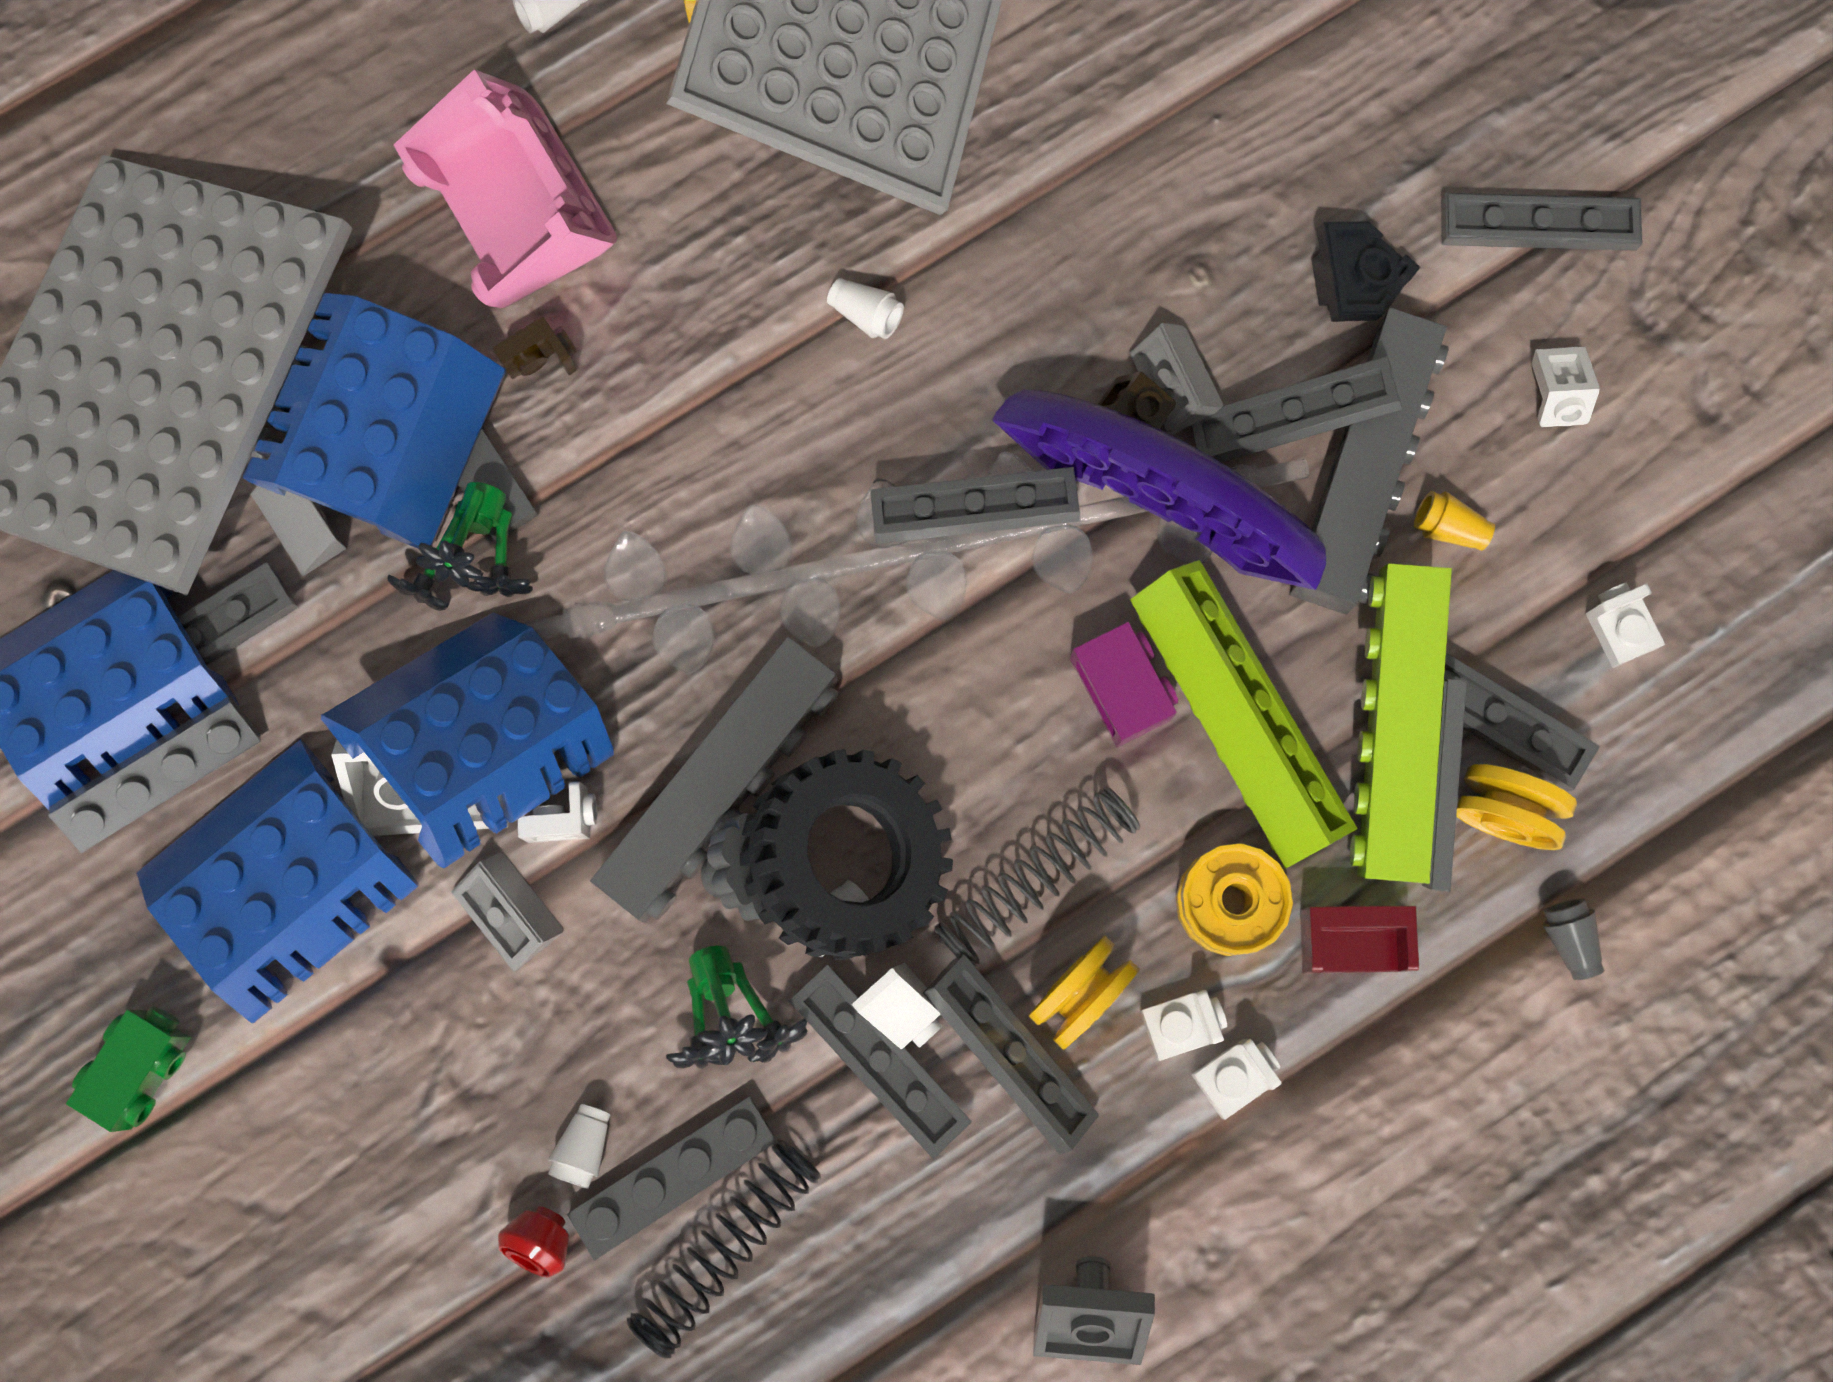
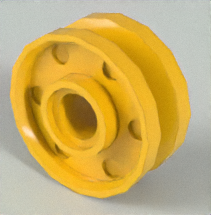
M1473 764L1467 768L1464 777L1465 784L1483 797H1459L1457 802V818L1482 832L1519 845L1542 850H1558L1563 847L1566 838L1565 831L1547 818L1567 819L1573 817L1577 806L1576 798L1550 782L1512 769L1488 764Z
M1245 844L1219 846L1193 860L1180 877L1175 896L1178 919L1188 937L1206 951L1223 956L1255 953L1275 942L1288 925L1293 906L1290 881L1281 865L1262 849ZM1228 886L1239 889L1245 898L1244 909L1238 915L1227 911L1222 903L1223 891Z
M1103 936L1085 955H1081L1028 1015L1037 1025H1040L1059 1012L1066 1020L1057 1031L1053 1041L1063 1050L1103 1015L1140 970L1136 964L1129 960L1109 973L1102 965L1112 952L1115 944L1106 936Z

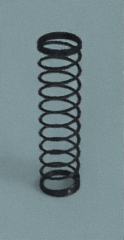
M777 1140V1144L772 1146V1150L797 1177L804 1189L792 1184L762 1162L758 1163V1167L781 1191L790 1206L776 1200L748 1179H744V1184L764 1204L774 1217L776 1223L763 1218L734 1196H729L730 1201L756 1228L763 1241L739 1229L720 1213H715V1217L742 1245L748 1258L732 1251L711 1236L706 1230H701V1234L728 1262L734 1275L719 1269L700 1256L693 1248L687 1247V1252L706 1269L716 1282L720 1292L704 1286L688 1275L680 1266L672 1264V1268L699 1295L705 1305V1309L698 1308L687 1302L663 1281H658V1286L672 1297L690 1320L691 1327L675 1321L663 1313L650 1299L643 1298L644 1304L666 1323L675 1336L677 1343L673 1344L655 1324L639 1313H631L630 1317H627L629 1329L645 1346L664 1359L671 1358V1354H675V1348L681 1347V1338L675 1327L684 1331L695 1330L696 1322L690 1310L700 1314L710 1312V1304L703 1292L715 1297L724 1296V1287L717 1274L730 1280L738 1279V1269L730 1256L742 1262H752L753 1254L743 1238L757 1245H767L765 1232L756 1220L772 1228H781V1220L769 1202L783 1210L795 1211V1203L782 1184L800 1194H809V1186L803 1177L812 1183H818V1179H821L820 1172L785 1141Z

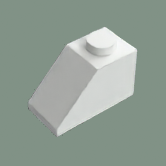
M905 962L891 968L851 1004L859 1014L900 1049H903L911 1041L920 1048L943 1027L936 1019L941 1014L923 994L927 987Z

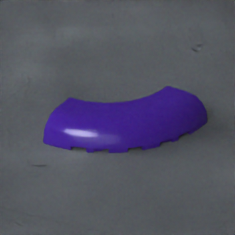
M1023 389L1009 396L992 418L993 422L1046 470L1074 467L1075 481L1101 490L1107 485L1115 492L1129 497V502L1169 523L1174 521L1188 530L1198 532L1195 539L1216 553L1239 574L1313 590L1317 589L1326 566V548L1318 535L1263 489L1188 443L1158 428L1107 407L1079 398L1043 390Z

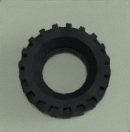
M845 749L835 750L820 758L816 756L773 781L771 783L773 787L767 793L757 798L752 806L758 810L755 818L744 824L742 835L749 837L750 843L749 850L740 854V866H750L753 882L744 885L747 896L750 897L758 894L765 907L758 916L764 925L775 921L783 929L779 936L781 941L787 945L799 942L806 946L805 954L813 957L827 954L834 955V960H846L887 950L886 948L905 943L913 938L912 931L916 928L927 926L934 918V915L929 911L931 905L944 901L948 889L939 885V880L942 874L952 871L953 859L941 857L940 844L952 840L950 828L938 830L933 818L934 814L943 810L937 799L929 803L924 802L918 792L926 783L918 775L907 780L898 774L902 765L901 762L893 758L882 763L874 761L875 751L863 749L853 755H846ZM838 805L859 807L873 815L886 831L892 849V872L886 886L872 899L861 903L843 901L828 893L814 876L807 854L808 836L816 819L828 808Z

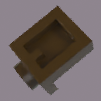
M543 316L492 348L512 380L520 375L528 376L537 372L546 364V358L553 354L569 376L577 371L570 357L577 352L574 344L561 326L553 331Z
M1140 371L1117 377L1098 405L1128 415L1160 429L1176 407V401Z

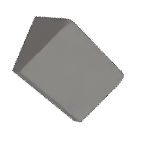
M1161 323L1129 352L1138 372L1142 371L1176 401V407L1163 424L1168 434L1173 435L1216 413L1223 407V402L1184 326Z
M259 486L251 492V496L303 576L347 549L318 503L288 491L285 496H282Z
M498 853L481 860L451 891L513 972L519 970L564 931L559 922L503 853Z

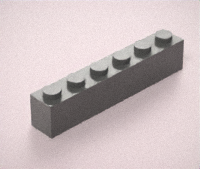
M1390 307L1379 323L1366 362L1388 356L1402 410L1345 426L1311 528L1326 548V566L1316 590L1292 585L1290 596L1345 615L1358 602L1366 603L1369 597L1371 577L1375 576L1368 573L1373 555L1377 557L1382 555L1390 534V528L1383 526L1388 509L1396 510L1404 491L1405 482L1398 480L1403 464H1411L1419 444L1420 437L1413 435L1417 419H1425L1433 401L1434 391L1427 389L1432 373L1439 375L1448 354L1449 346L1442 344L1447 326Z
M787 637L591 878L590 882L637 920L647 923L651 916L659 920L674 903L677 895L672 890L684 875L691 879L702 868L703 863L707 859L705 849L710 844L712 833L724 829L727 818L742 814L737 809L750 793L754 797H758L764 791L775 775L770 768L782 753L790 757L797 750L807 735V732L802 728L814 713L822 717L833 705L839 695V692L835 690V687L839 684L836 673Z

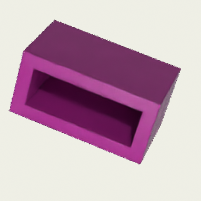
M1129 622L1074 648L1070 657L1116 748L1170 722L1177 713L1174 705L1178 704L1176 692L1170 681L1165 676L1158 678L1150 663V660L1154 659V653L1147 638L1141 631L1134 633Z

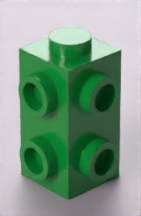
M151 1006L149 1011L127 1009L124 1014L118 1015L105 1030L103 1035L105 1044L96 1058L86 1063L75 1076L72 1083V1088L75 1090L66 1102V1105L109 1132L132 1130L133 1127H138L152 1112L156 1104L153 1096L163 1080L170 1079L183 1064L186 1057L183 1049L191 1037L176 1028L180 1023L176 1017L160 1008Z

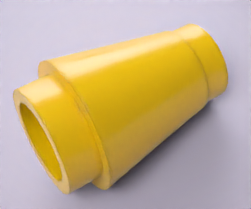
M1430 491L1422 500L1414 519V527L1422 531L1424 538L1475 548L1479 551H1483L1489 545L1495 532L1494 523L1487 521L1486 518L1447 491L1441 494Z

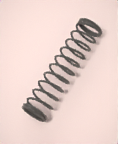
M1103 786L1102 790L1099 789V792L1093 796L1099 815L1088 807H1078V817L1084 829L1072 820L1063 819L1062 829L1068 842L1055 833L1048 832L1046 834V841L1054 858L1038 846L1030 847L1031 857L1039 872L1024 860H1014L1015 870L1025 888L1004 872H999L998 879L1009 901L992 887L985 885L982 887L983 896L995 917L975 900H966L967 909L980 932L958 913H950V920L966 948L943 922H939V926H935V931L956 958L964 954L974 966L979 964L980 960L963 934L956 919L964 924L990 950H995L994 942L981 924L971 904L981 911L1007 937H1011L1012 932L997 911L987 891L999 899L1023 923H1028L1027 917L1013 898L1003 877L1017 887L1039 910H1044L1043 904L1027 882L1019 864L1037 877L1055 896L1059 897L1060 892L1043 869L1034 850L1047 858L1071 883H1075L1076 879L1060 858L1050 837L1066 847L1087 870H1091L1092 866L1077 847L1066 824L1080 832L1104 857H1107V852L1085 821L1082 810L1094 817L1119 843L1123 844L1122 837L1116 832L1104 814L1098 797H1100L1102 803L1116 821L1128 832L1135 834L1136 830H1140V824L1126 803L1111 788Z

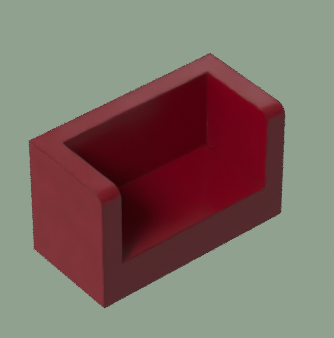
M1416 906L1308 907L1300 910L1303 973L1412 972L1419 970Z

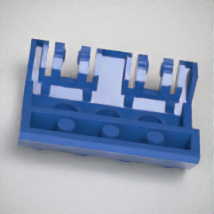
M324 293L315 312L323 320L312 319L308 331L317 339L327 342L324 350L299 348L295 359L305 366H291L275 402V406L285 412L272 411L267 421L275 429L287 433L283 443L259 440L255 452L268 458V460L251 457L243 478L250 483L285 496L288 491L375 525L382 535L418 549L421 542L433 546L504 378L506 369L452 334L358 296Z
M112 570L0 639V748L19 780L48 810L50 806L91 781L76 765L78 762L87 758L102 775L181 726L166 710L167 707L175 702L180 704L191 719L207 710V707L210 708L229 695L239 706L235 695L224 677L207 667L166 599L173 594L170 589Z
M494 612L321 715V720L351 758L354 759L365 753L420 821L422 827L418 841L436 864L444 869L464 856L463 848L470 852L481 844L468 808L475 804L486 827L497 834L508 826V822H515L548 800L550 793L555 795L565 788L562 773L553 754L559 749L566 767L573 775L579 778L591 771V767H597L614 755L613 746L597 705L531 626Z
M299 740L136 873L149 912L209 988L251 1023H255L272 1009V1004L266 996L278 1004L288 995L284 984L265 968L273 960L276 959L293 976L304 982L314 974L305 959L320 969L355 940L354 935L344 922L360 935L370 927L365 914L348 900L355 892L360 890L378 909L387 913L396 904L386 890L379 885L378 881L400 900H403L419 886L417 880L402 861L382 848L333 788L330 782L334 778L302 740Z

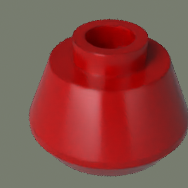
M538 1206L535 1212L525 1210L500 1230L498 1234L499 1250L505 1257L523 1269L542 1277H551L561 1272L565 1267L570 1237L563 1228L566 1221L562 1216L546 1207Z

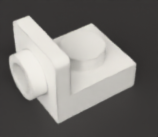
M1586 347L1536 349L1532 360V367L1543 398L1537 417L1540 426L1552 427L1587 424L1590 421L1600 387Z
M1627 582L1599 594L1598 598L1601 604L1586 613L1612 668L1665 645L1643 601V598L1652 593L1648 584L1630 590Z
M569 782L570 813H564V806L560 805L537 806L533 809L532 816H522L518 819V838L528 843L590 839L589 825H596L598 819L595 794H588V788L581 782Z
M1206 989L1140 1010L1157 1061L1224 1041L1220 1030L1227 1027L1223 1008L1217 997L1209 999Z
M1241 1039L1192 1074L1219 1116L1224 1120L1268 1089L1273 1090L1282 1084L1275 1074L1280 1069L1275 1056L1263 1042L1255 1045L1251 1039Z

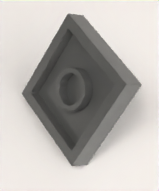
M1096 1256L1083 1257L1076 1262L1077 1287L1043 1284L1034 1331L1033 1356L1141 1365L1155 1316V1293L1109 1290L1110 1262Z

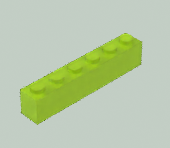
M1197 560L1169 570L1131 598L1130 601L1139 615L1141 624L1155 642L1164 658L1166 667L1177 680L1190 703L1192 712L1203 725L1216 748L1218 757L1229 770L1242 793L1244 802L1252 810L1268 838L1270 847L1278 855L1285 869L1357 830L1358 828L1201 561Z
M1388 563L1379 569V576L1371 577L1369 607H1377L1375 628L1369 627L1367 629L1365 658L1373 659L1371 679H1364L1361 693L1362 710L1369 711L1368 731H1360L1357 748L1358 762H1365L1364 783H1357L1354 792V813L1362 814L1360 835L1352 836L1350 846L1351 866H1358V877L1430 884L1452 568Z

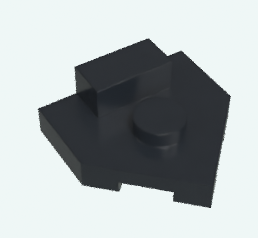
M1369 221L1323 222L1316 229L1320 253L1312 259L1319 306H1329L1331 322L1377 321L1386 313L1395 301L1394 299L1421 268L1407 254L1402 257L1381 238L1384 234Z

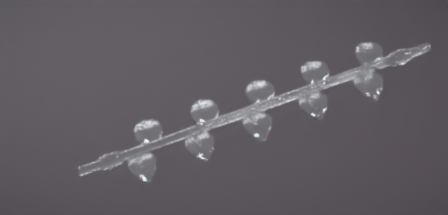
M1002 452L987 476L1032 472V470L1016 455ZM1305 458L1257 468L1256 464L1244 466L1243 463L1231 468L1261 489L1309 477V468ZM877 478L873 481L863 498L856 517L857 530L868 544L878 547L876 549L783 568L788 564L792 555V545L788 532L784 525L770 511L758 505H749L732 535L730 549L736 564L743 571L752 575L658 594L663 589L666 581V571L661 557L644 538L636 533L624 531L620 534L604 566V580L608 588L617 598L625 600L624 602L615 604L603 601L590 602L589 604L583 602L575 603V607L563 609L562 615L524 622L523 624L531 626L542 639L568 634L569 638L581 636L582 639H586L595 633L600 634L603 631L610 630L617 623L660 615L653 631V644L657 653L674 668L685 674H691L699 670L706 663L714 643V631L709 616L698 606L787 588L780 605L782 623L792 635L813 647H819L828 642L833 636L840 621L841 613L836 590L826 579L914 561L907 576L906 589L908 596L924 612L937 619L946 620L955 615L960 609L967 586L963 565L952 553L1039 535L1032 554L1034 570L1041 579L1051 586L1066 593H1073L1079 590L1086 582L1092 567L1093 558L1089 539L1077 526L1149 511L1129 502V497L1123 496L1079 506L1080 522L927 538L914 541L909 540V542L900 541L876 544L870 489L897 487L886 479ZM1160 518L1157 527L1158 541L1163 550L1172 557L1186 564L1197 560L1204 564L1213 552L1195 539L1198 532L1188 530L1174 521L1169 523Z

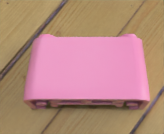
M474 69L394 144L395 149L404 162L402 169L406 176L419 187L427 186L441 191L481 262L471 270L473 281L471 287L477 298L487 306L506 308L601 256L617 241V236L611 223L546 114L527 91L515 84Z

